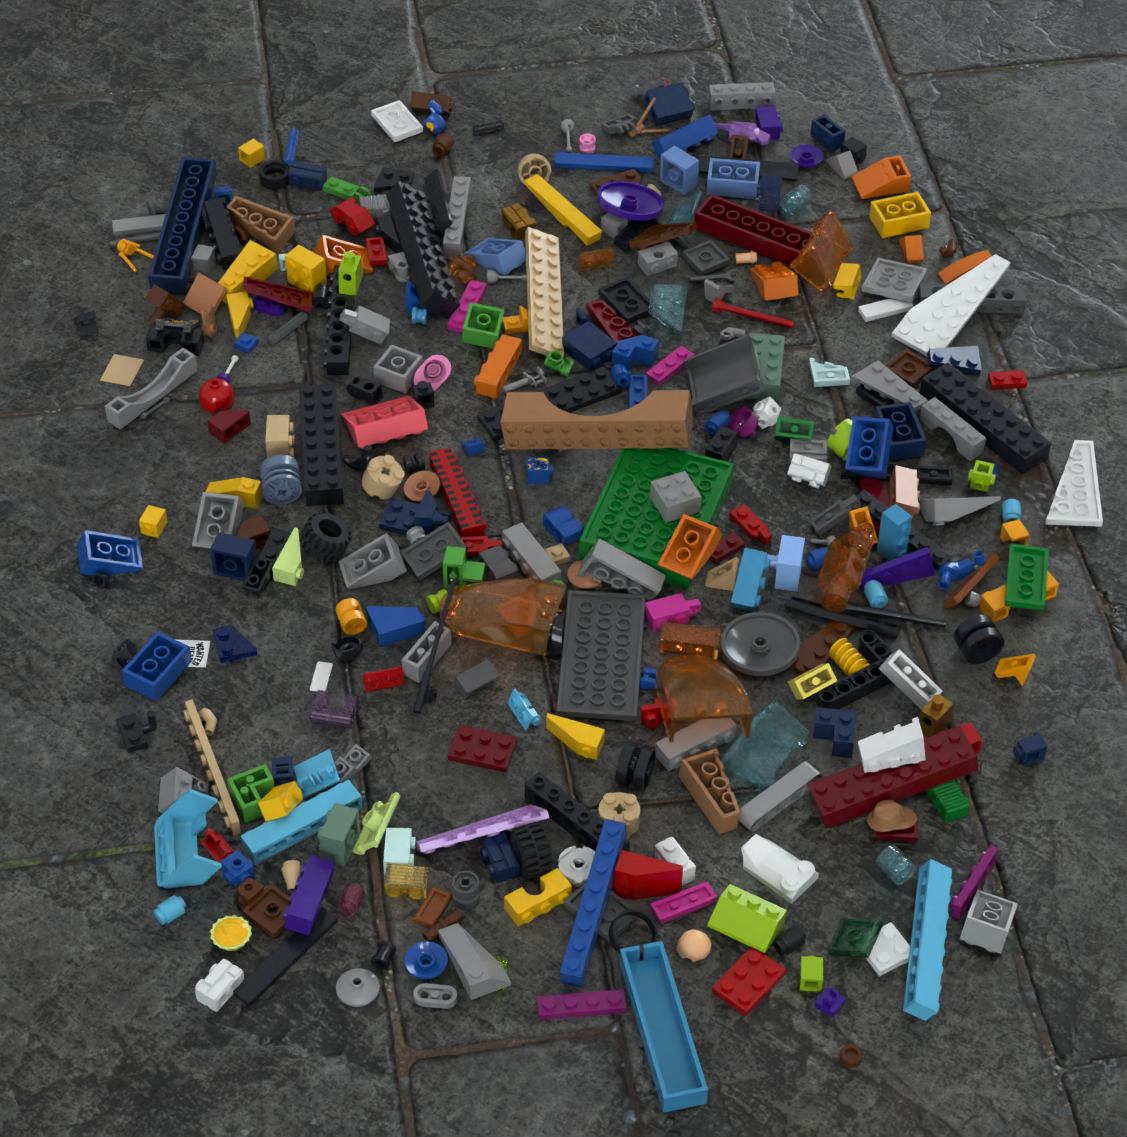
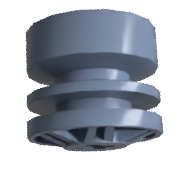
M281 454L273 455L262 462L260 466L263 496L267 501L281 505L291 503L300 497L302 487L299 466L294 458Z

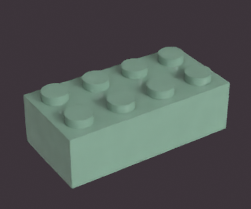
M749 333L756 346L765 391L747 398L765 399L771 397L773 400L779 401L785 336Z

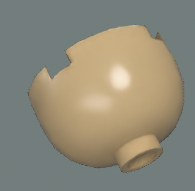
M531 153L521 159L518 164V175L523 184L524 180L536 174L548 182L552 170L550 163L544 156Z

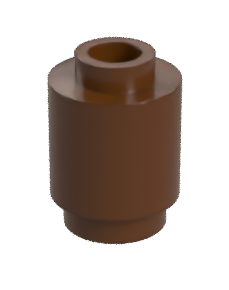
M442 133L433 144V153L438 157L445 156L454 145L453 138L449 134Z

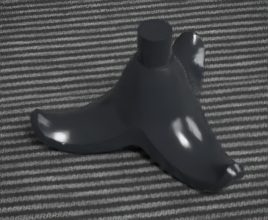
M366 445L364 447L365 452L361 457L353 458L344 455L343 461L351 468L361 469L364 474L369 462L373 458L392 455V451L387 449L383 453L376 455L372 451V447Z

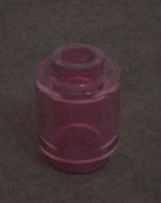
M352 882L345 885L338 902V910L341 913L352 916L358 911L365 894L360 884Z

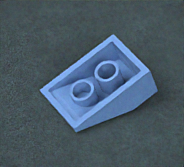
M487 238L465 252V256L487 270H494L501 275L509 274L512 269L520 267L526 261V252L521 240Z

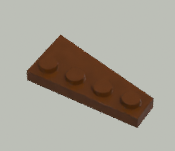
M833 621L800 644L797 659L787 669L801 675L820 664L828 663L831 660L829 652L833 644L842 638L848 639L853 633L854 627L843 622Z

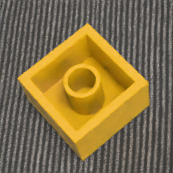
M301 245L296 246L285 255L287 281L290 284L303 290L312 291V294L316 285H327L326 264L323 257Z

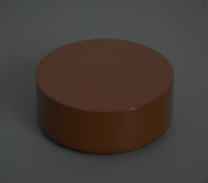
M853 1044L845 1045L840 1051L841 1063L849 1068L860 1065L863 1055L861 1049Z

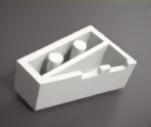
M918 717L912 719L913 723L903 727L900 724L894 726V730L883 734L881 731L858 741L864 773L876 772L890 767L896 768L900 765L915 764L926 760L924 738Z

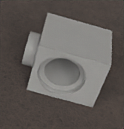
M197 245L191 257L193 271L210 273L216 261L214 247Z

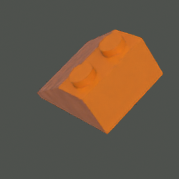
M322 235L314 248V253L325 259L326 275L330 276L331 273H334V266H340L343 255L347 251H352L355 255L361 256L364 274L372 273L373 271L369 263L366 247Z
M683 514L658 565L693 579L714 553L722 534L717 527Z

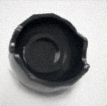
M356 636L338 637L336 644L331 643L336 658L341 661H353L363 651V644Z

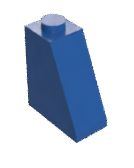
M366 607L367 621L380 647L424 634L426 619L424 614H420L417 607Z

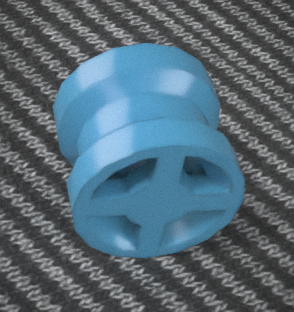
M413 307L412 324L422 323L427 325L428 310Z

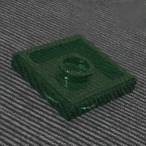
M842 918L828 948L829 954L869 958L883 927L881 920Z

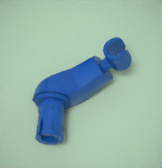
M982 550L973 553V560L966 558L959 562L943 564L938 570L940 576L937 584L940 590L949 589L951 581L962 580L976 570L974 565H983L986 559Z

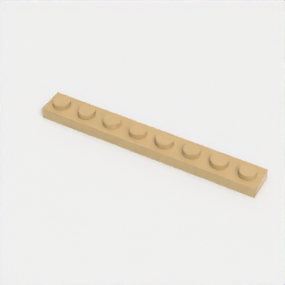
M193 699L185 701L186 710H183L186 722L190 721L189 730L191 736L196 737V740H194L196 750L202 753L200 759L203 767L207 766V779L214 784L211 787L214 797H218L220 800L217 801L220 813H225L223 819L226 829L230 828L233 836L241 834L238 816Z

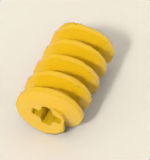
M846 638L836 641L830 649L829 656L848 676L870 665L865 658H862L861 653H857V649L853 648L851 643H848Z

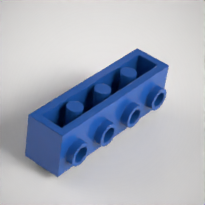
M708 115L651 143L658 159L661 160V154L671 147L676 146L686 152L689 146L695 148L701 145L700 141L704 140L707 142L713 139V135L718 133V130L711 115Z

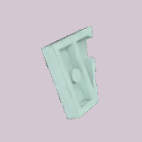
M809 358V367L814 387L850 385L847 367L834 365L826 361L825 364L815 362L814 358Z

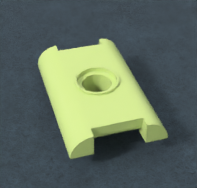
M398 792L391 794L389 802L385 804L381 801L374 803L372 809L364 816L362 820L364 826L352 852L363 855L366 850L378 847L400 799Z

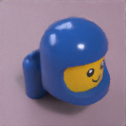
M432 99L428 104L431 114L422 123V126H426L433 134H439L444 130L446 124L445 120L440 116L443 113L442 107Z

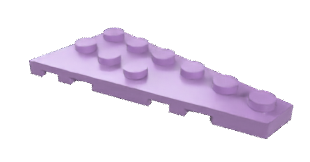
M530 804L416 841V849L424 852V854L432 853L439 847H450L458 842L472 840L484 835L492 837L500 834L499 831H509L521 825L548 819L549 814L546 809Z

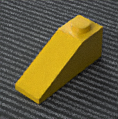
M246 291L226 294L228 311L236 340L245 331L251 317V308H254L252 297L249 298Z
M245 477L210 482L205 491L239 496L245 503L244 507L257 509L263 497L261 481Z
M549 713L546 716L547 730L576 754L597 760L605 742V729Z

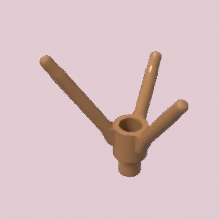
M653 97L642 117L635 125V129L628 132L631 138L640 133L669 132V129H645L643 125L646 115L656 100L655 97Z

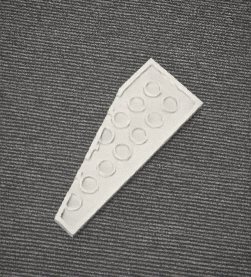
M996 254L912 307L894 329L891 337L926 357L929 349L948 348L1009 268L1010 262Z

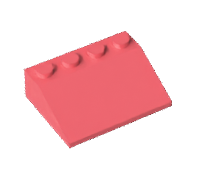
M410 396L341 413V418L354 444L361 449H364L366 445L371 446L375 443L384 444L394 438L403 439L409 434H421L424 430L428 429L424 408Z

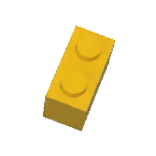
M296 781L275 786L258 802L265 821L287 816L303 800L302 791L297 786Z

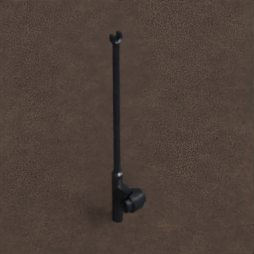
M453 577L450 578L451 585L427 668L423 673L413 712L416 714L421 713L423 702H432L437 698L436 689L429 685L430 672L453 590L458 583L457 577L455 581H453Z

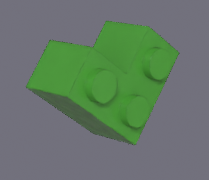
M447 546L443 560L444 589L450 588L451 577H453V581L457 577L458 583L455 585L454 590L482 593L486 576L485 563L466 561V548Z
M266 764L227 779L229 794L244 823L263 817L258 802L274 788V779Z

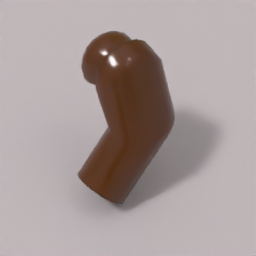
M235 225V235H240V244L246 246L249 242V232L241 225Z
M950 239L948 247L944 245V248H942L941 246L939 248L940 255L948 257L955 254L957 240Z

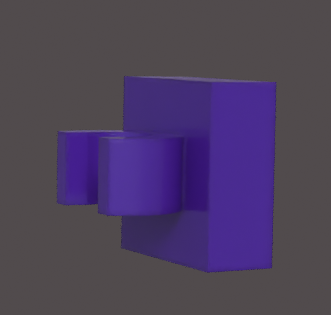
M827 987L815 1002V1007L834 1018L844 1005L846 998L841 996L839 991L834 988Z

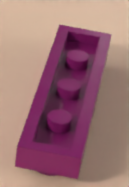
M990 845L986 852L983 851L981 853L979 864L971 869L969 880H965L962 883L960 894L958 896L955 895L950 905L953 908L952 917L960 920L977 889L979 890L997 861V847Z
M624 989L537 997L539 1020L625 1013L627 1011Z

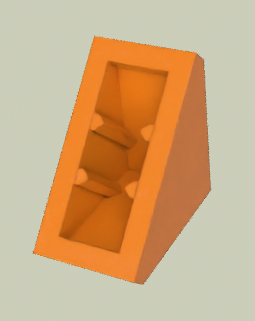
M922 235L899 238V243L907 263L924 262Z

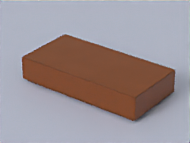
M433 887L415 915L414 923L428 929L434 926L452 900V894Z

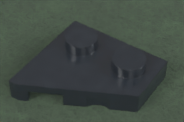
M383 167L375 183L374 193H379V189L384 188L391 190L398 181L411 186L415 178V172Z

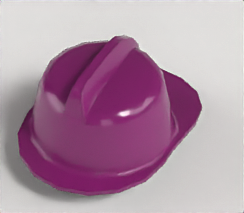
M746 406L741 407L731 416L728 428L738 431V435L745 438L751 433L757 434L755 428L758 425V420L752 410Z

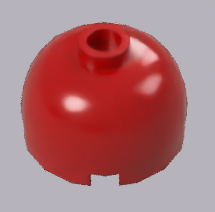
M209 379L200 387L198 398L201 408L206 412L228 411L235 403L233 388L224 379Z

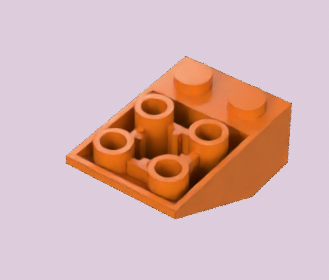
M901 155L883 158L851 176V179L861 199L909 192L911 175Z
M773 262L768 266L759 264L755 265V268H750V273L760 297L765 301L799 296L797 275L783 263Z

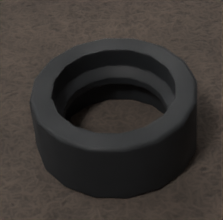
M270 160L263 163L259 168L261 185L271 190L282 189L289 185V165L281 160ZM276 172L283 174V175L278 176V177H269V176H267V175L270 174V173H276Z

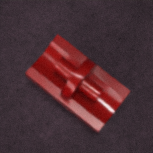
M655 698L652 705L640 706L641 724H646L648 729L656 728L659 722H665L668 726L676 724V701L659 703V699Z

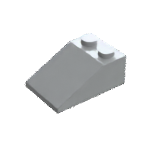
M203 492L192 547L210 549L218 532L235 536L242 519L244 501L239 496Z
M387 533L338 561L348 590L391 581L407 571L398 545Z
M977 889L960 939L967 944L977 945L989 952L1001 954L1018 903Z

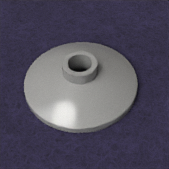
M361 968L346 971L339 977L336 983L338 998L344 1004L352 1007H362L370 1004L376 999L380 990L379 980L376 975L369 970Z

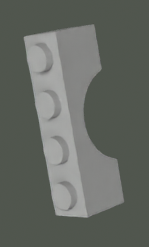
M936 397L922 404L919 420L931 430L937 427L945 429L954 439L957 451L969 461L983 454L986 437Z

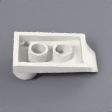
M757 834L741 848L743 869L791 904L818 879L819 873L815 871V867L811 862L800 861L772 841Z

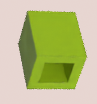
M801 956L800 990L821 992L823 984V958Z

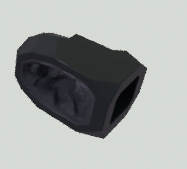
M127 639L115 648L112 654V661L119 670H123L137 654L136 643L131 639Z

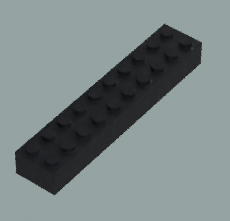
M398 181L386 196L420 306L448 319L460 307V302L433 222V217L429 210V205L426 201V195L421 190H416L409 184Z

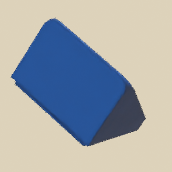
M480 438L461 442L467 456L485 452L484 442Z

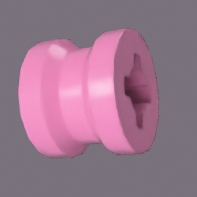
M589 133L581 135L579 139L580 152L584 154L595 152L596 137Z

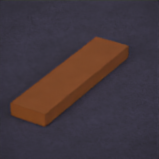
M996 553L985 558V563L978 565L976 570L943 603L947 609L959 604L999 561Z

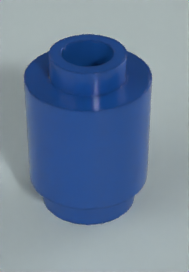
M615 364L610 371L611 377L616 386L620 385L621 388H625L631 383L630 373L625 365Z
M725 411L716 412L705 424L708 434L715 436L721 426L728 427L731 420L729 414Z
M827 547L809 551L806 556V564L813 570L830 566L836 560L833 549Z

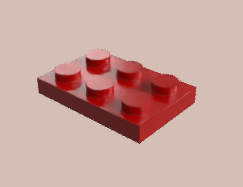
M750 947L712 987V993L747 1016L785 976L787 969L763 952Z

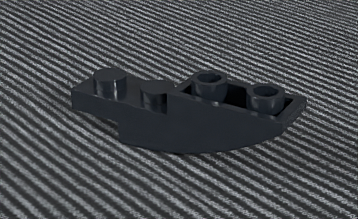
M273 527L260 556H256L241 586L242 589L260 594L273 579L272 568L291 532Z

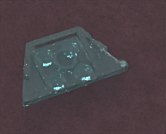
M655 284L651 291L648 312L664 326L670 325L675 330L674 334L679 336L682 332L688 286Z

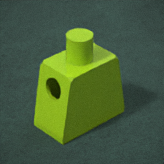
M347 251L343 255L338 271L339 294L356 296L364 274L362 258L360 255H355L352 251Z

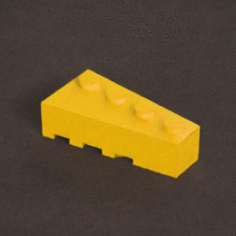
M250 240L218 282L228 288L221 301L227 303L226 294L244 292L242 290L244 276L264 281L278 269L276 253Z

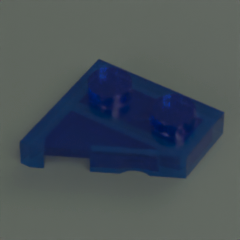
M232 625L212 629L220 663L257 656L256 647Z

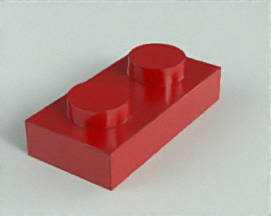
M383 237L366 238L370 266L387 265Z
M1024 370L989 372L988 374L991 390L1027 388L1028 382Z

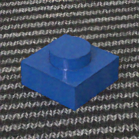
M243 332L234 342V348L250 354L259 344V339Z

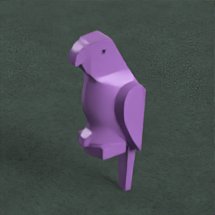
M731 121V124L714 123L716 128L729 131L730 142L732 134L749 136V143L757 142L760 145L770 143V134L760 130L755 123Z

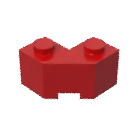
M352 197L330 209L332 219L337 224L345 221L347 230L352 236L375 225L368 209L364 206H358L356 200Z

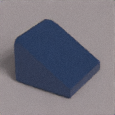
M578 307L576 309V322L581 326L590 321V319Z

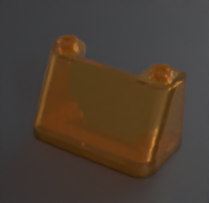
M830 209L813 225L811 229L813 233L805 246L799 251V255L789 265L820 291L825 287L829 288L835 281L833 279L844 258L853 250V243L836 214Z

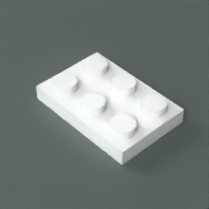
M400 100L371 110V116L394 142L423 132V126Z

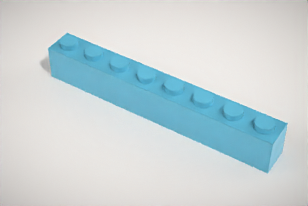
M932 859L919 868L903 1006L904 1012L924 1021L935 1015L940 1007L938 1001L942 988L940 981L943 973L942 962L945 954L946 923L949 918L948 904L951 899L949 894L952 885V869Z

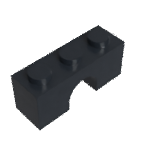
M150 324L146 335L148 351L165 353L169 345L180 344L181 348L188 350L196 356H200L204 345L203 329L192 328L191 333H183L184 327L164 326L163 330L160 331L155 330L156 324Z

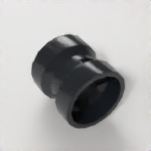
M417 452L412 456H403L406 473H412L417 469L419 471L425 470V460L422 452Z

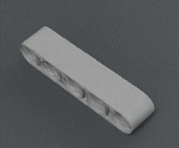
M807 761L801 763L740 809L739 822L751 832L756 831L809 791L808 784L822 779V773Z

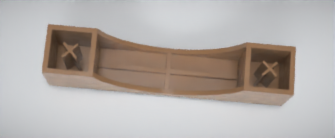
M690 390L652 391L648 397L637 405L618 413L603 416H582L563 411L554 406L546 398L544 392H507L501 418V427L506 449L689 448L693 411Z

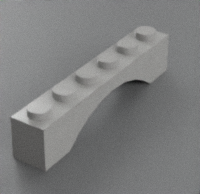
M454 176L449 204L453 224L445 229L443 240L445 259H461L465 216L471 196V177Z
M181 348L169 358L162 371L145 388L131 395L117 396L105 405L107 421L121 430L142 412L146 411L198 371L196 355Z

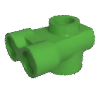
M551 351L544 362V366L548 367L550 371H557L565 377L569 376L574 364L573 359L563 358L562 353L559 351Z

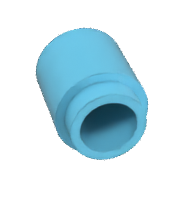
M1008 499L1002 503L1004 523L1018 519L1021 521V504L1018 500Z
M871 580L865 584L864 594L870 606L879 609L883 608L888 603V597L882 584L877 580Z
M173 895L157 905V909L153 913L161 925L169 924L185 913L184 908L187 906L181 896L176 897Z

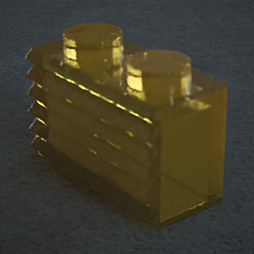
M387 864L384 878V894L391 897L406 896L413 899L422 897L425 899L427 897L430 877L429 867Z

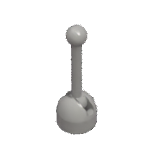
M565 119L561 122V129L567 136L566 152L570 153L572 151L570 133L574 130V122L570 119Z
M487 270L486 281L487 284L496 283L499 279H522L527 281V275H499L494 270Z

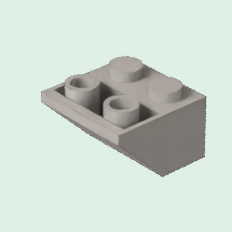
M178 767L174 768L161 777L158 811L164 813L188 789L208 795L209 784Z

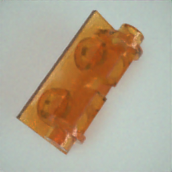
M613 247L580 253L578 261L581 263V270L615 264Z

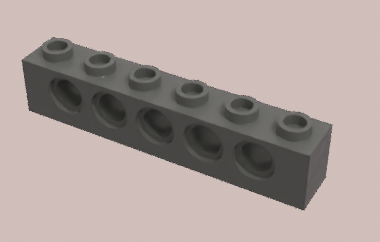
M920 283L919 303L948 284ZM994 286L975 312L1024 314L1026 305L1025 287Z

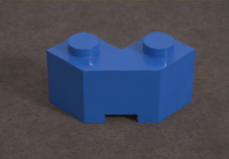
M645 335L620 340L612 351V367L615 364H623L629 371L635 361L652 367L659 356V340Z

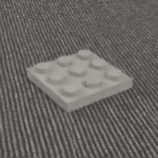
M877 258L862 285V291L912 303L919 290L920 283H923L927 275V268Z

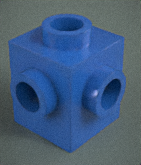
M238 850L221 860L224 879L228 884L232 883L236 889L247 878L254 879L253 869L255 867L253 862L249 858H245Z

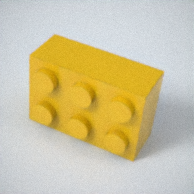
M919 192L871 201L869 218L880 236L886 238L928 229L931 211Z

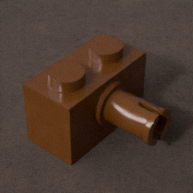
M155 284L145 297L146 300L157 308L148 320L152 324H156L155 318L163 319L165 314L178 319L186 304Z

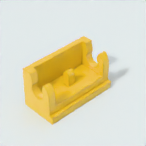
M841 263L833 288L843 290L844 293L837 292L836 296L854 300L862 278L860 264Z

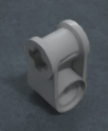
M404 251L387 255L389 269L393 272L396 280L399 282L409 281L411 274Z

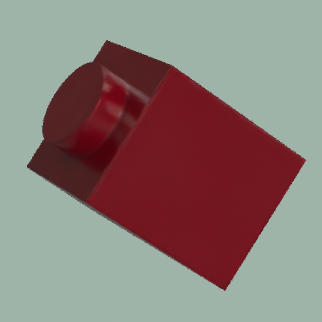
M248 410L220 411L207 420L209 433L224 444L251 425Z

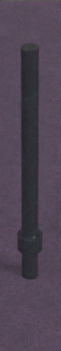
M830 600V606L851 612L945 628L946 620L855 605L854 602L849 601L844 603Z

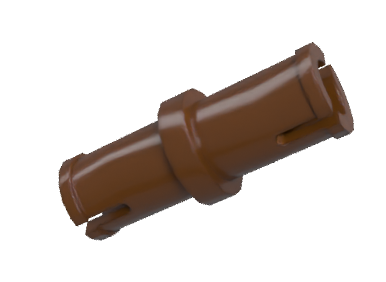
M456 908L443 919L439 918L434 926L422 933L425 941H435L440 937L438 930L463 921V914Z

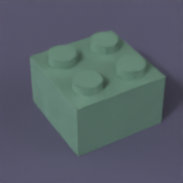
M335 803L332 810L327 812L325 824L319 828L317 838L320 839L319 851H321V858L333 861L337 865L346 866L360 835L358 809Z

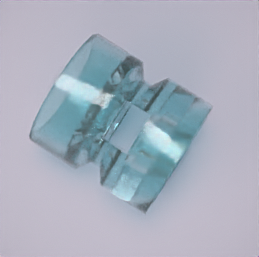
M801 184L780 198L782 208L791 215L812 201L809 189Z
M896 845L885 848L876 859L877 866L884 873H887V876L896 885L906 882L916 869V866L908 857H904L903 852Z

